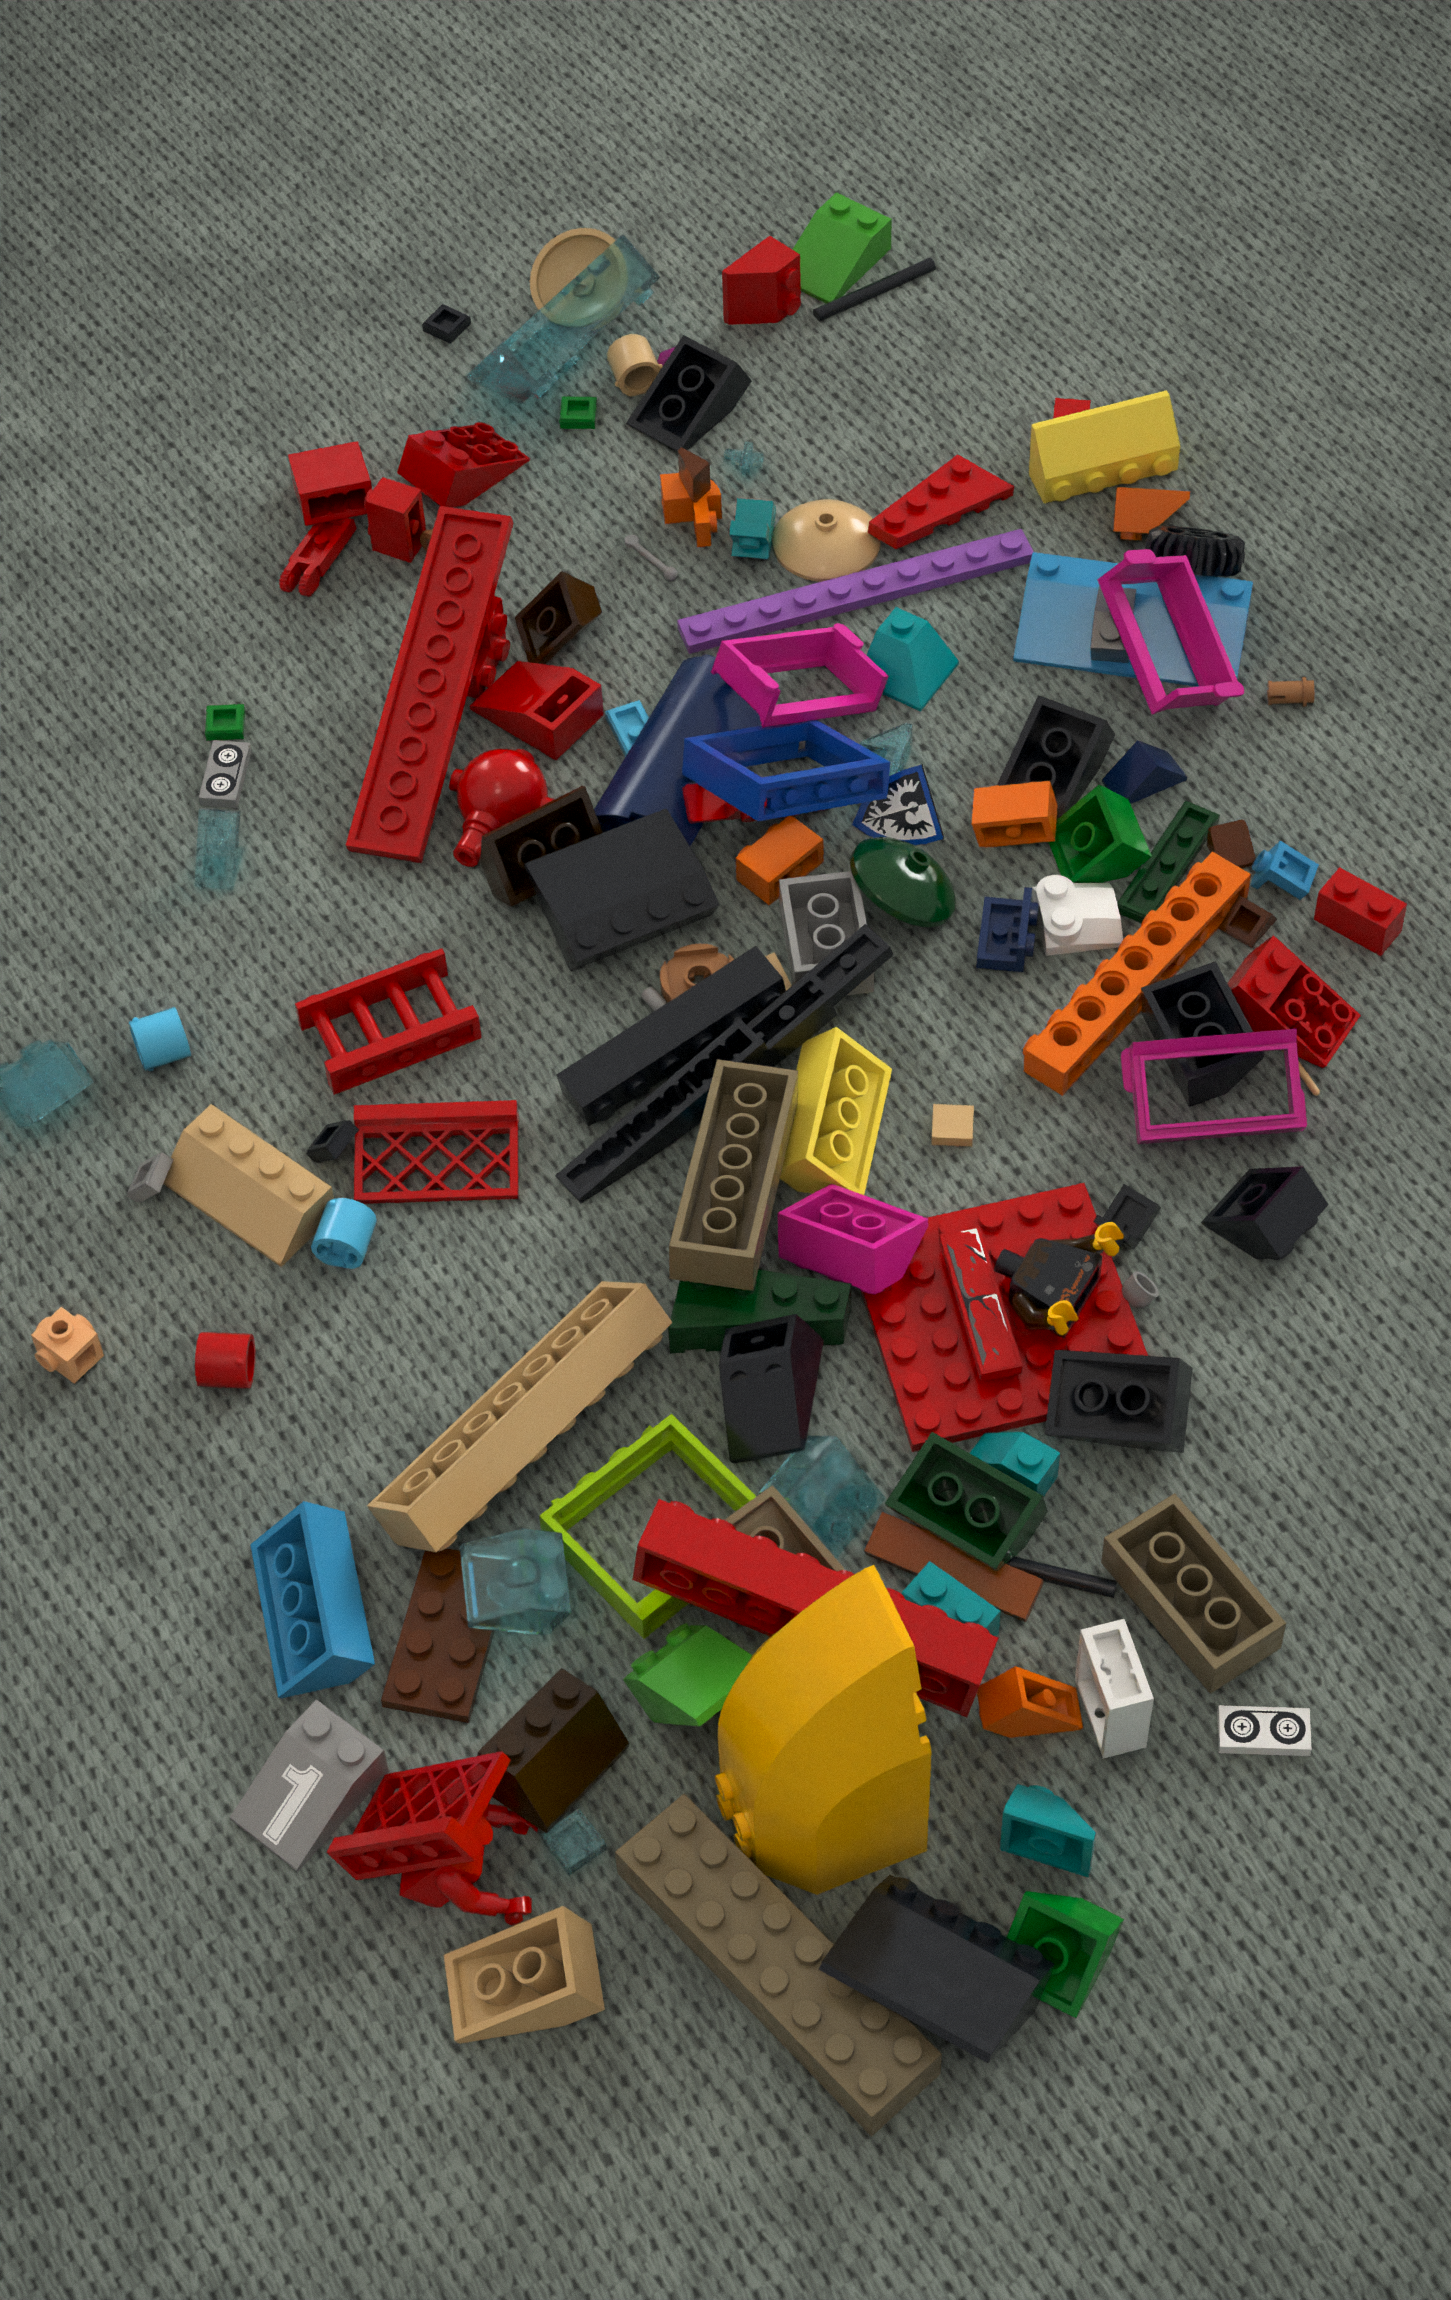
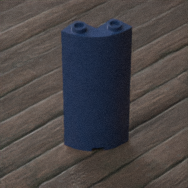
M705 654L683 660L594 809L603 833L667 809L689 846L692 845L704 823L691 824L687 818L682 789L687 784L696 783L682 775L684 738L761 725L759 714L719 674L713 675L711 673L716 657Z

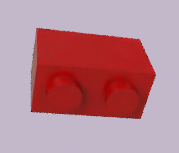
M382 477L375 488L368 491L364 500V509L367 510L369 524L368 535L371 538L372 550L411 563L422 547L420 535L426 530L421 489Z
M1339 867L1318 892L1314 920L1382 956L1402 932L1407 903Z

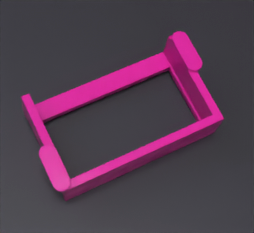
M1150 549L1128 550L1124 553V560L1097 579L1152 715L1166 709L1205 705L1217 706L1230 697H1239L1244 694V687L1236 678L1186 555L1156 557ZM1157 582L1198 682V687L1177 688L1166 696L1122 584Z
M839 623L834 624V627L723 640L711 670L713 675L719 674L759 714L762 728L874 712L877 709L889 677L860 650L864 643L845 625ZM826 666L854 693L776 705L781 691L778 689V683L767 673Z
M1297 1029L1133 1042L1129 1048L1122 1051L1120 1057L1123 1087L1127 1092L1133 1093L1137 1143L1149 1144L1303 1131L1307 1126L1305 1096L1300 1084L1296 1043ZM1284 1050L1289 1114L1150 1125L1144 1061Z

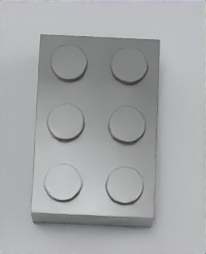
M851 871L779 879L780 914L792 985H794L864 924L867 925L861 890ZM874 972L848 995L874 992Z

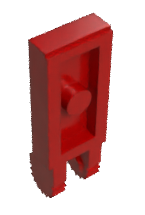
M344 518L314 524L288 559L289 563L280 575L279 588L284 592L290 593L299 584L298 588L301 595L312 596L319 587L320 576H324L356 531L357 527L354 519Z

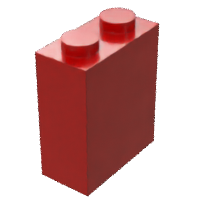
M358 441L288 454L293 485L305 526L367 514V510L364 509V500L368 491L372 489V485Z

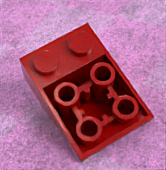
M477 422L469 426H452L450 429L427 430L424 433L408 435L397 473L416 488L421 489V492L438 505L453 508L468 504L529 462L530 458L518 450L519 448L516 444L498 435L492 426Z
M517 661L469 706L473 712L554 760L563 755L604 715L601 684L573 668Z
M1274 935L1247 955L1227 983L1253 1032L1297 1029L1298 1057L1321 1068L1327 1066L1361 1016Z

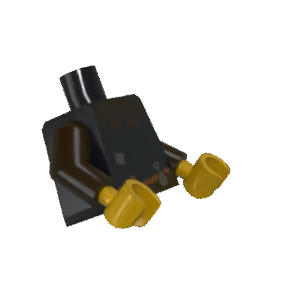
M1107 1222L1100 1225L1095 1234L1081 1238L1036 1239L1025 1257L1003 1249L996 1261L994 1271L1011 1278L1009 1302L1025 1327L1029 1330H1050L1065 1339L1074 1322L1079 1319L1078 1315L1100 1280L1103 1257L1100 1254L1104 1251L1108 1256H1115L1120 1248L1115 1240L1123 1239L1124 1235L1114 1222Z

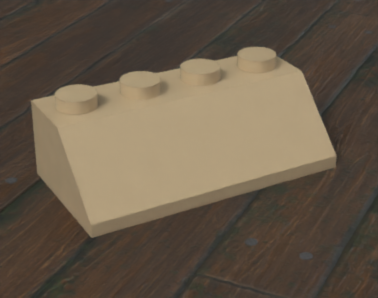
M212 1104L182 1131L171 1156L174 1160L163 1183L280 1267L315 1235L326 1203L334 1199L330 1185Z

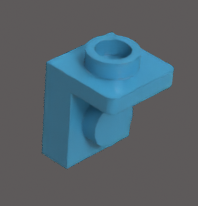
M1279 841L1269 851H1261L1252 865V870L1255 871L1251 886L1259 889L1269 880L1301 900L1309 893L1319 864L1284 842Z

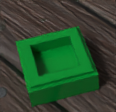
M563 396L559 420L560 429H595L597 397Z
M244 704L207 706L206 741L244 739Z

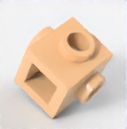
M62 1307L51 1317L43 1319L38 1324L35 1332L31 1334L37 1351L35 1358L40 1365L49 1372L58 1371L74 1384L104 1356L98 1334L91 1323L82 1315L76 1314L73 1316Z

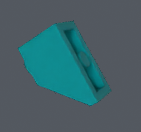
M1024 1432L984 1433L970 1452L973 1456L1036 1491L1043 1497L1058 1477L1060 1452Z

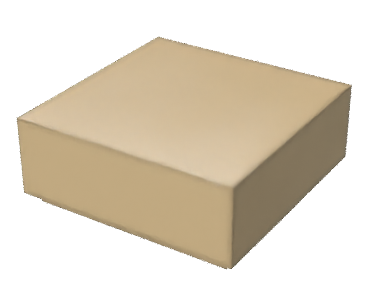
M933 1104L931 1145L972 1147L974 1106Z

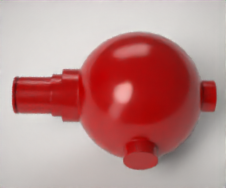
M494 749L475 757L464 770L456 768L453 771L449 782V789L457 792L458 808L465 820L462 825L463 835L453 851L454 858L464 866H476L481 858L483 835L555 800L548 797L545 777L536 765L531 753L524 749Z

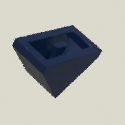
M1137 740L1105 775L1102 783L1107 789L1128 798L1130 804L1186 781L1187 776L1168 751Z

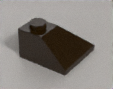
M561 571L514 617L528 662L548 663L602 613L594 586Z

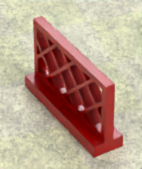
M517 1100L354 1105L353 1120L355 1126L359 1129L355 1134L354 1200L363 1204L518 1199L519 1111ZM493 1134H509L510 1144L498 1156L483 1144ZM453 1135H463L471 1144L456 1157L443 1144ZM411 1137H423L430 1143L417 1158L402 1147ZM364 1138H382L390 1146L374 1159L364 1150ZM479 1149L492 1161L476 1175L463 1162ZM438 1150L451 1163L435 1176L423 1163ZM397 1151L410 1164L394 1177L381 1165ZM509 1156L510 1166L504 1162ZM364 1160H365L368 1164H370V1165H368L365 1169H364ZM499 1167L510 1176V1188H491L483 1180ZM458 1168L471 1181L461 1190H451L443 1181ZM417 1169L430 1182L421 1191H410L402 1182ZM375 1171L379 1172L390 1182L380 1192L363 1193L364 1181Z
M501 1751L385 1774L353 1834L335 1837L326 1853L355 1880L475 1861L483 1845L472 1834L511 1759ZM464 1813L461 1820L456 1821V1819Z

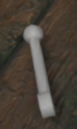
M636 535L625 537V546L634 548L660 569L666 580L673 581L677 578L678 572L676 568L667 567L641 546Z

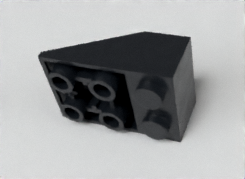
M797 1314L730 1327L725 1330L719 1371L729 1460L732 1463L805 1451L824 1339Z

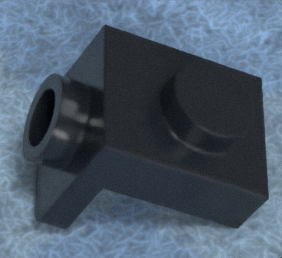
M1123 1184L1104 1216L1097 1215L1093 1222L1097 1226L1107 1222H1114L1124 1235L1123 1239L1115 1240L1118 1246L1121 1248L1124 1243L1135 1249L1161 1207Z

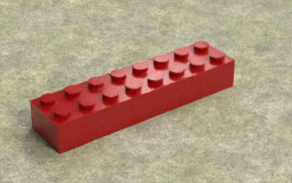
M658 1499L637 1546L632 1580L771 1637L805 1608L855 1574L846 1570L834 1571L822 1566L816 1558L808 1554H793L778 1548V1545L767 1537L759 1535L751 1537L737 1531L731 1523L718 1518L710 1520L695 1514L689 1506L681 1502L671 1501L668 1503ZM886 1588L915 1647L921 1690L916 1691L918 1697L967 1718L998 1637L991 1635L985 1627L972 1622L961 1623L949 1618L938 1607L917 1605L905 1600V1597L898 1591Z

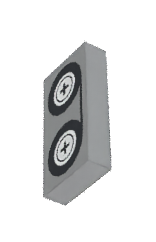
M213 740L198 797L200 806L238 808L252 751L250 743Z

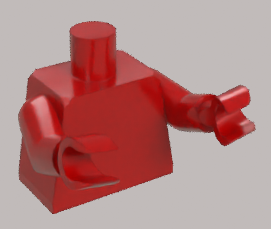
M489 1803L472 1834L483 1845L475 1861L402 1873L399 1896L435 1908H440L451 1901L465 1913L493 1917L497 1914H504L505 1922L515 1926L523 1921L522 1915H529L532 1912V1898L529 1896L511 1899L501 1898L496 1893L479 1891L473 1883L482 1874L484 1846L493 1839L492 1827L510 1826L514 1833L522 1835L527 1834L529 1827L538 1833V1828L515 1812L509 1811L506 1806ZM463 1813L461 1816H459V1817L456 1819V1821H457V1820H461V1818H462V1816L464 1815V1813Z

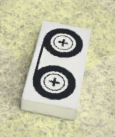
M1218 1706L1219 1753L1310 1756L1312 1750L1310 1708Z

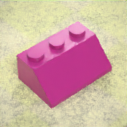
M830 1184L777 1213L778 1256L796 1264L799 1268L810 1269L826 1275L833 1281L850 1283L864 1293H880L888 1286L902 1279L928 1227V1218Z

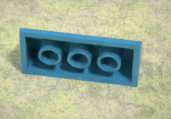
M303 1501L250 1544L278 1698H286L349 1684L375 1665L345 1511Z

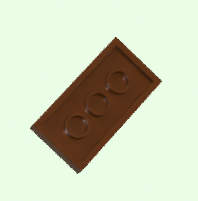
M444 1549L437 1552L425 1550L382 1695V1707L465 1723L470 1722L512 1570L511 1560L452 1549Z

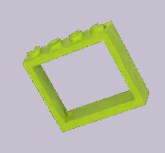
M672 1414L653 1428L649 1425L638 1440L629 1447H622L614 1452L607 1464L595 1473L590 1472L584 1475L572 1491L563 1498L552 1500L551 1507L539 1515L542 1536L643 1639L648 1637L689 1603L656 1589L637 1603L566 1531L670 1450H673L735 1512L757 1497Z

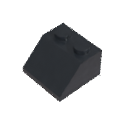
M1303 1166L1249 1169L1201 1223L1255 1259L1279 1260L1292 1252L1294 1243L1304 1232L1316 1225L1318 1216L1329 1204Z

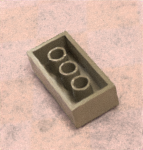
M1175 1493L1104 1537L1101 1560L1103 1566L1210 1694L1281 1648L1286 1622Z

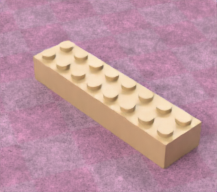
M602 1281L375 1497L367 1507L397 1545L431 1552L446 1549L456 1540V1533L467 1522L479 1518L486 1511L487 1503L497 1493L507 1490L516 1482L517 1474L527 1464L535 1462L547 1451L546 1445L557 1435L565 1433L576 1423L575 1417L586 1406H591L598 1402L605 1395V1388L615 1378L627 1374L634 1366L633 1361L643 1351L657 1345L663 1338L662 1333L673 1322L645 1283Z

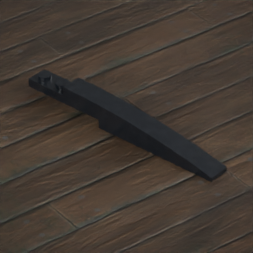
M864 924L747 1025L741 1019L737 1020L555 1175L556 1178L582 1204L662 1151L701 1123L717 1059L775 1067L837 1016L833 1006L894 955L891 947Z

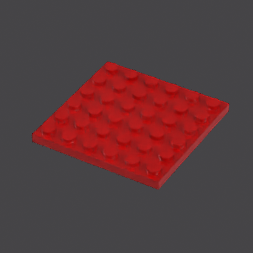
M1085 1183L927 1217L928 1227L902 1279L888 1286L880 1293L868 1294L861 1291L912 1452L921 1449L931 1432L954 1443L980 1437L984 1433H997L1045 1422L1047 1420L1055 1350L1148 1356L1129 1302L1123 1297V1286L1112 1256H1108L1103 1251L1100 1254L1103 1256L1100 1280L1078 1315L1079 1319L1074 1322L1065 1339L1050 1330H1029L1026 1328L1009 1302L1011 1278L994 1271L1023 1369L1022 1374L980 1382L939 1244V1234L980 1226L994 1270L996 1261L1003 1249L1025 1257L1033 1242L1039 1238L1047 1240L1074 1239L1095 1234L1099 1226L1093 1222L1096 1218V1213Z

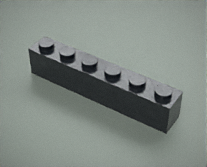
M753 947L556 1074L563 1095L588 1126L597 1121L609 1119L617 1109L631 1100L643 1097L651 1087L663 1079L673 1076L737 1020L741 1019L747 1025L786 992L783 977L758 947Z

